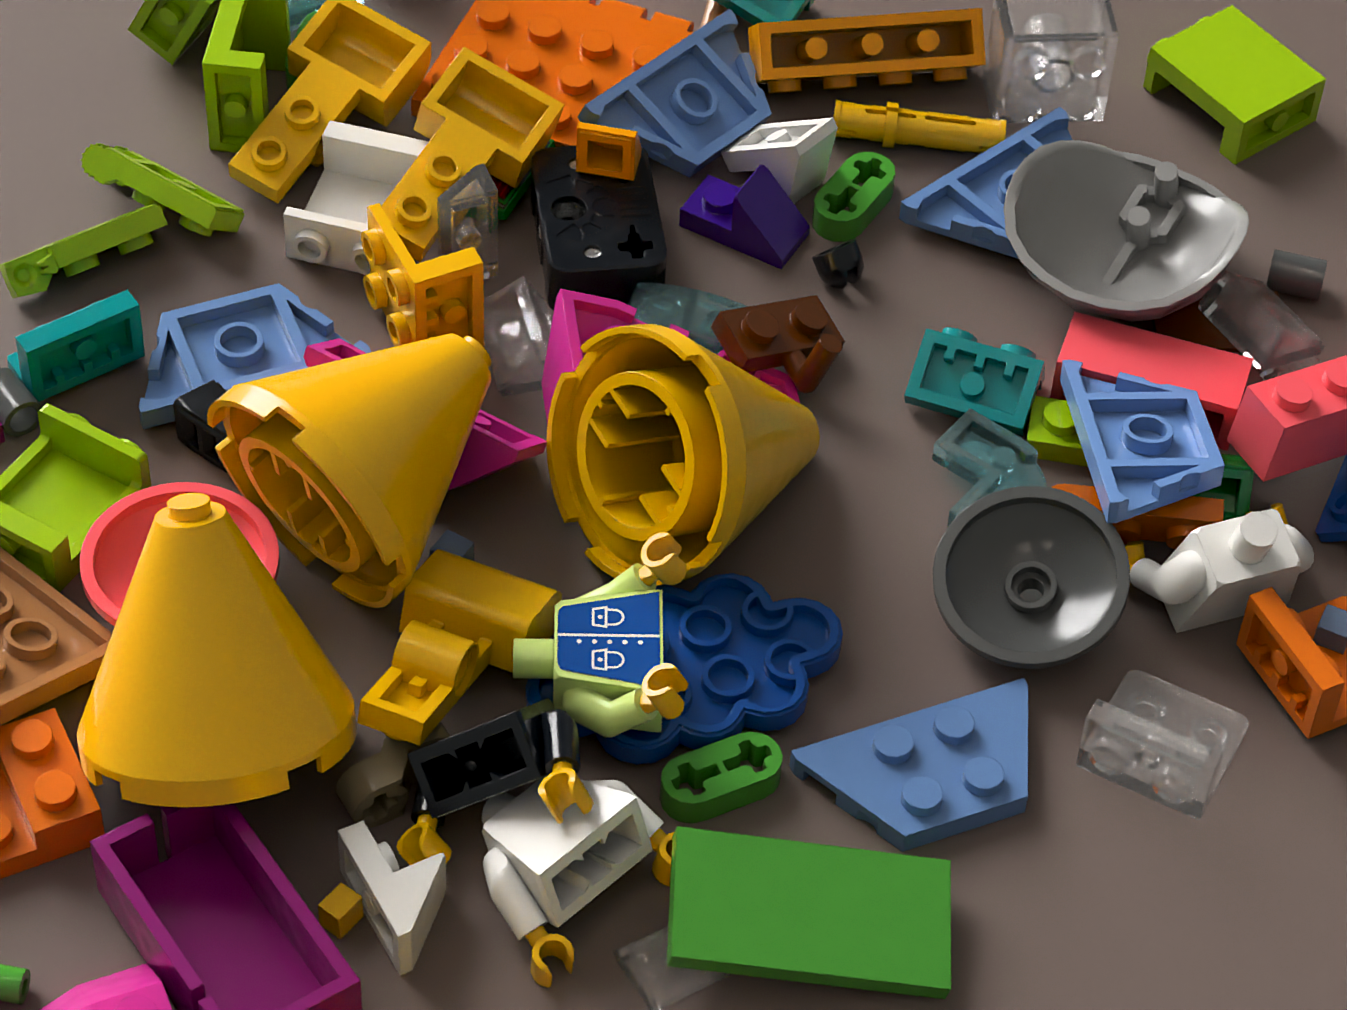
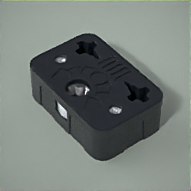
M576 146L549 147L537 151L531 161V209L535 219L540 264L543 267L545 295L548 306L554 311L556 297L560 289L618 300L637 309L656 307V299H664L667 247L646 150L643 147L641 149V158L634 181L577 172Z

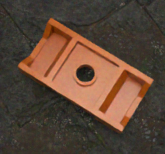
M55 707L0 726V879L89 848L91 847V840L105 834L101 808L87 777L84 775L81 764Z

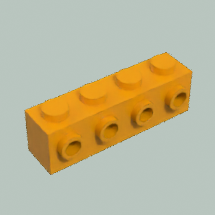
M982 8L757 23L748 28L750 56L756 69L755 79L757 84L767 83L768 93L802 91L801 81L823 79L824 90L857 87V77L878 75L879 86L912 83V73L933 72L934 82L967 79V69L986 65Z

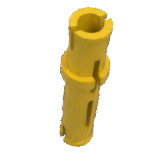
M842 100L835 101L833 118L838 127L836 137L882 142V147L893 148L895 143L983 153L1005 140L1006 120L983 119L947 113L915 111L899 108V103L888 101L886 106L856 104Z

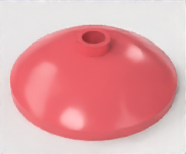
M175 482L139 490L114 503L100 515L89 529L80 553V573L83 589L90 604L97 613L115 627L156 513L167 507L169 499L185 493L206 494L210 497V501L223 505L276 582L280 566L279 545L273 526L268 518L256 505L245 497L231 490L211 484Z

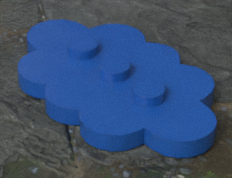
M734 573L716 574L704 579L691 592L669 585L656 586V590H662L663 663L675 665L689 683L685 691L678 692L685 702L683 712L675 719L662 717L661 732L630 729L611 738L603 737L576 723L579 737L595 734L604 750L616 759L632 764H647L669 756L679 744L691 749H698L739 734L744 727L760 731L785 728L795 723L804 713L808 700V678L828 671L838 660L843 638L841 622L832 609L816 600L800 597L773 602L768 592L760 583L747 576ZM528 679L525 686L526 706L547 698L553 703V679Z

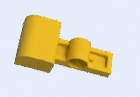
M326 0L287 48L288 72L297 77V80L228 163L229 176L278 204L310 164L318 167L324 163L322 135L330 120L343 123L354 109L385 127L392 122L418 89L427 73L431 61L430 41L356 0Z
M466 47L461 49L420 104L414 131L430 139V141L381 205L410 255L419 262H421L447 225L452 226L461 216L475 191L478 181L485 172L514 189L519 185L531 168L533 155L537 151L544 149L549 142L565 105Z
M437 549L414 573L411 583L405 588L399 632L402 634L396 645L391 667L360 700L357 723L381 731L392 739L408 741L420 746L489 664L513 673L514 638L549 639L553 635L555 605L562 600V593L445 550Z

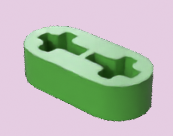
M860 152L849 157L817 192L814 198L812 225L816 233L824 239L834 242H846L859 236L886 206L893 195L896 173L892 161L886 156L875 152ZM858 182L864 183L863 186H859ZM846 206L849 207V211H846V210H843V209H844Z
M750 731L733 735L675 757L662 770L660 784L662 809L669 817L679 822L692 824L706 821L768 797L774 793L780 783L783 758L780 746L773 738L763 733ZM748 760L754 767L763 765V770L754 772L753 768L749 765L740 767V762ZM688 782L693 789L702 788V793L693 795L692 791L688 788L679 789V784Z

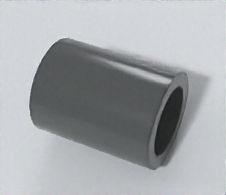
M1275 249L1265 290L1278 291L1279 293L1318 301L1327 267V260Z
M0 368V423L8 435L14 437L23 436L39 425L38 411L42 406L12 369Z

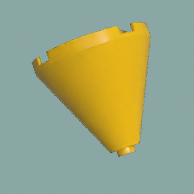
M637 324L609 328L588 339L580 346L583 353L586 354L576 370L561 373L556 384L548 415L547 463L551 486L559 512L564 523L578 521L585 536L593 546L587 548L584 554L598 568L613 578H616L636 563L644 566L645 564L641 560L642 547L651 536L661 532L669 533L682 546L681 553L678 556L686 564V575L683 580L702 572L813 459L820 441L817 421L807 407L683 334L665 326L654 324ZM660 580L656 581V585L664 584Z
M449 333L234 385L210 405L207 412V424L214 428L223 421L227 437L215 446L217 454L242 496L256 505L268 518L277 539L304 566H307L318 557L342 575L331 585L333 589L361 605L383 608L399 596L411 583L492 380L489 370L491 358L485 348L470 336L462 338L456 334Z
M185 493L172 497L168 500L167 507L158 511L154 517L78 726L77 742L84 775L96 787L103 784L102 775L119 781L122 799L131 802L163 807H207L240 803L290 789L288 771L305 765L316 759L317 771L324 773L347 754L355 741L357 723L352 693L225 507L217 502L210 501V497L202 493Z

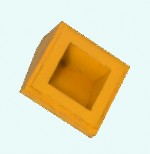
M579 122L577 126L576 171L634 181L642 149L638 132Z

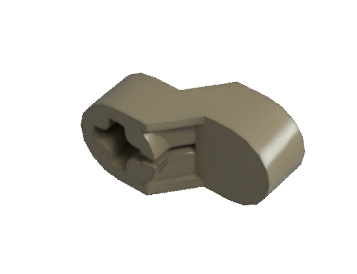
M441 721L420 746L408 741L395 740L385 735L381 752L352 765L341 775L337 781L335 791L354 823L364 820L366 826L372 828L403 816L411 785L418 782L407 753L450 737Z

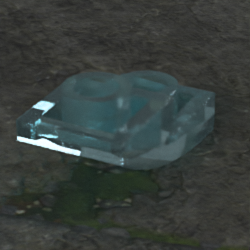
M637 283L629 302L630 306L637 308L635 319L647 324L660 325L667 328L671 324L690 331L688 338L716 354L724 350L711 329V325L719 312L748 307L716 294L660 283Z

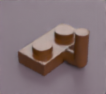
M817 295L720 311L711 325V329L732 364L746 372L783 366L797 390L806 394L816 390L841 352L845 342Z

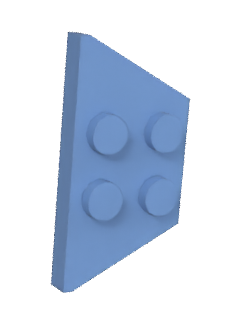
M729 8L585 104L577 118L583 123L637 131L641 146L646 150L649 158L690 178L720 157L724 149L759 124H765L772 112L764 91L756 82V69L750 53H741L733 32L738 25L736 15Z
M1061 107L1056 108L901 201L899 219L906 224L1019 259L1005 231L1004 202L1006 191L1014 172L1025 157L1042 145L1060 140H1073L1067 129L1069 123L1067 112Z
M280 283L161 313L156 333L157 348L152 351L148 366L149 381L145 398H140L139 402L142 428L147 429L175 421L174 401L179 396L213 379L228 391L232 386L307 368L303 358L307 345L338 338L346 342L348 341L334 332L333 320L317 309L304 306L297 295ZM361 340L354 344V346L366 353L371 352L369 346Z
M1063 360L1060 375L1061 386L1106 523H1118L1221 486L1225 464L1197 391L1170 384H1155L1142 377L1119 372L1116 384L1082 376L1083 362Z
M1024 678L791 750L789 767L793 774L802 781L810 775L836 793L835 804L855 819L869 822L879 836L902 852L1024 813L1028 799V684Z

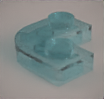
M971 408L934 443L932 460L974 485L950 509L947 527L966 507L988 494L1018 486L1047 487L1044 474L1036 463L1038 451L1021 437Z

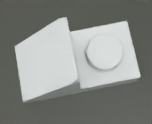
M834 118L759 124L724 149L721 154L730 172L755 171L760 164L766 166L795 204L823 182L838 127Z
M364 820L338 830L340 871L349 887L363 897V912L398 974L401 976L412 971L446 893V856L443 853H439L400 869L389 844L385 841L377 844Z

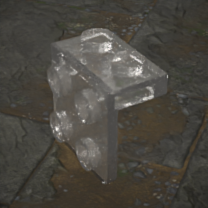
M1130 670L1125 674L1110 702L1107 703L1097 698L1085 720L1075 766L1200 821L1246 736L1249 722L1244 715L1144 671Z

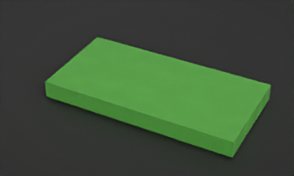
M677 826L672 836L666 966L945 999L951 991V860Z

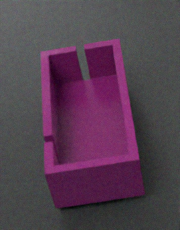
M234 803L207 807L160 806L166 855L169 858L159 863L154 822L148 813L90 841L98 891L146 963L160 978L165 991L178 1010H362L360 979Z

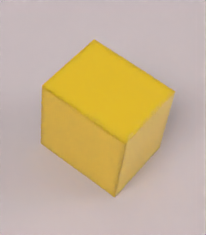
M342 882L339 883L318 904L320 925L341 939L364 916L363 897Z

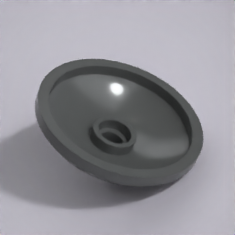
M1011 487L980 498L966 507L951 522L939 542L934 557L933 589L939 612L950 631L960 642L977 655L1000 665L1013 668L1042 669L1055 667L1076 660L1089 653L1102 643L1115 628L1123 614L1129 595V559L1125 545L1112 523H1106L1104 514L1086 500L1072 493L1051 487ZM1027 589H1035L1043 596L1037 601L1029 602L1022 599L1020 594Z

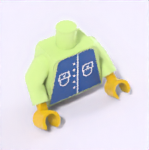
M661 532L654 534L644 543L641 550V560L645 564L644 566L636 563L609 583L576 599L558 602L555 605L554 639L514 638L513 678L553 679V705L555 709L566 711L576 723L603 737L611 738L630 729L661 732L662 717L675 719L683 712L685 702L678 692L685 691L689 684L675 665L663 663L662 590H656V581L658 580L665 585H675L685 578L686 564L678 556L681 553L682 546L669 533Z

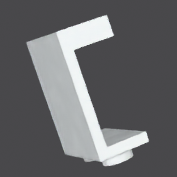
M330 120L322 135L324 171L305 210L287 206L283 214L286 257L367 275L370 274V264L365 256L361 242V233L368 230L367 206L377 203L382 205L429 141Z

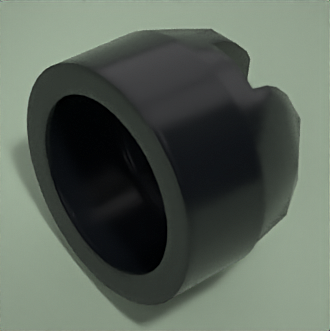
M856 240L837 245L812 257L824 283L834 288L844 289L848 282L856 283L861 278L864 269L863 256Z

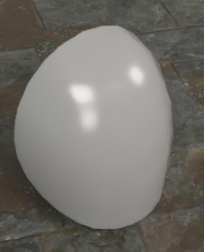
M1060 140L1042 145L1025 157L1012 176L1004 202L1006 236L1020 262L1033 279L1075 310L1130 322L1161 319L1198 301L1220 279L1239 250L1249 225L1248 212L1241 204L1228 198L1215 186L1194 175L1179 170L1174 163L1161 162L1140 154L1116 151L1100 144L1082 140Z

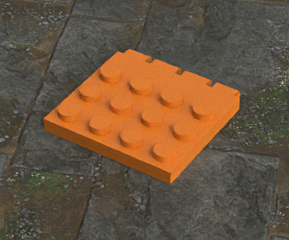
M475 0L412 96L411 116L417 117L422 101L461 49L466 47L565 104L559 122L550 139L554 140L556 147L576 146L577 126L581 122L577 117L584 105L692 34L694 22L660 12H655L651 20H647L648 11L646 8L618 0H602L599 6L595 5L596 0Z

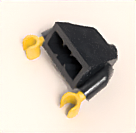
M547 698L407 753L418 781L411 813V820L415 825L410 827L397 842V850L409 866L439 853H443L446 856L447 864L452 850L435 832L436 828L444 825L446 814L535 781L546 775L548 776L540 783L538 792L558 824L563 823L562 815L565 809L575 802L584 815L589 813L594 803L577 775L581 766L579 733L572 716L564 710L555 709L551 700Z

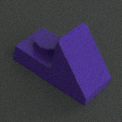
M763 164L757 167L741 188L708 174L680 208L679 226L781 270L807 238L810 231L808 222L770 170Z

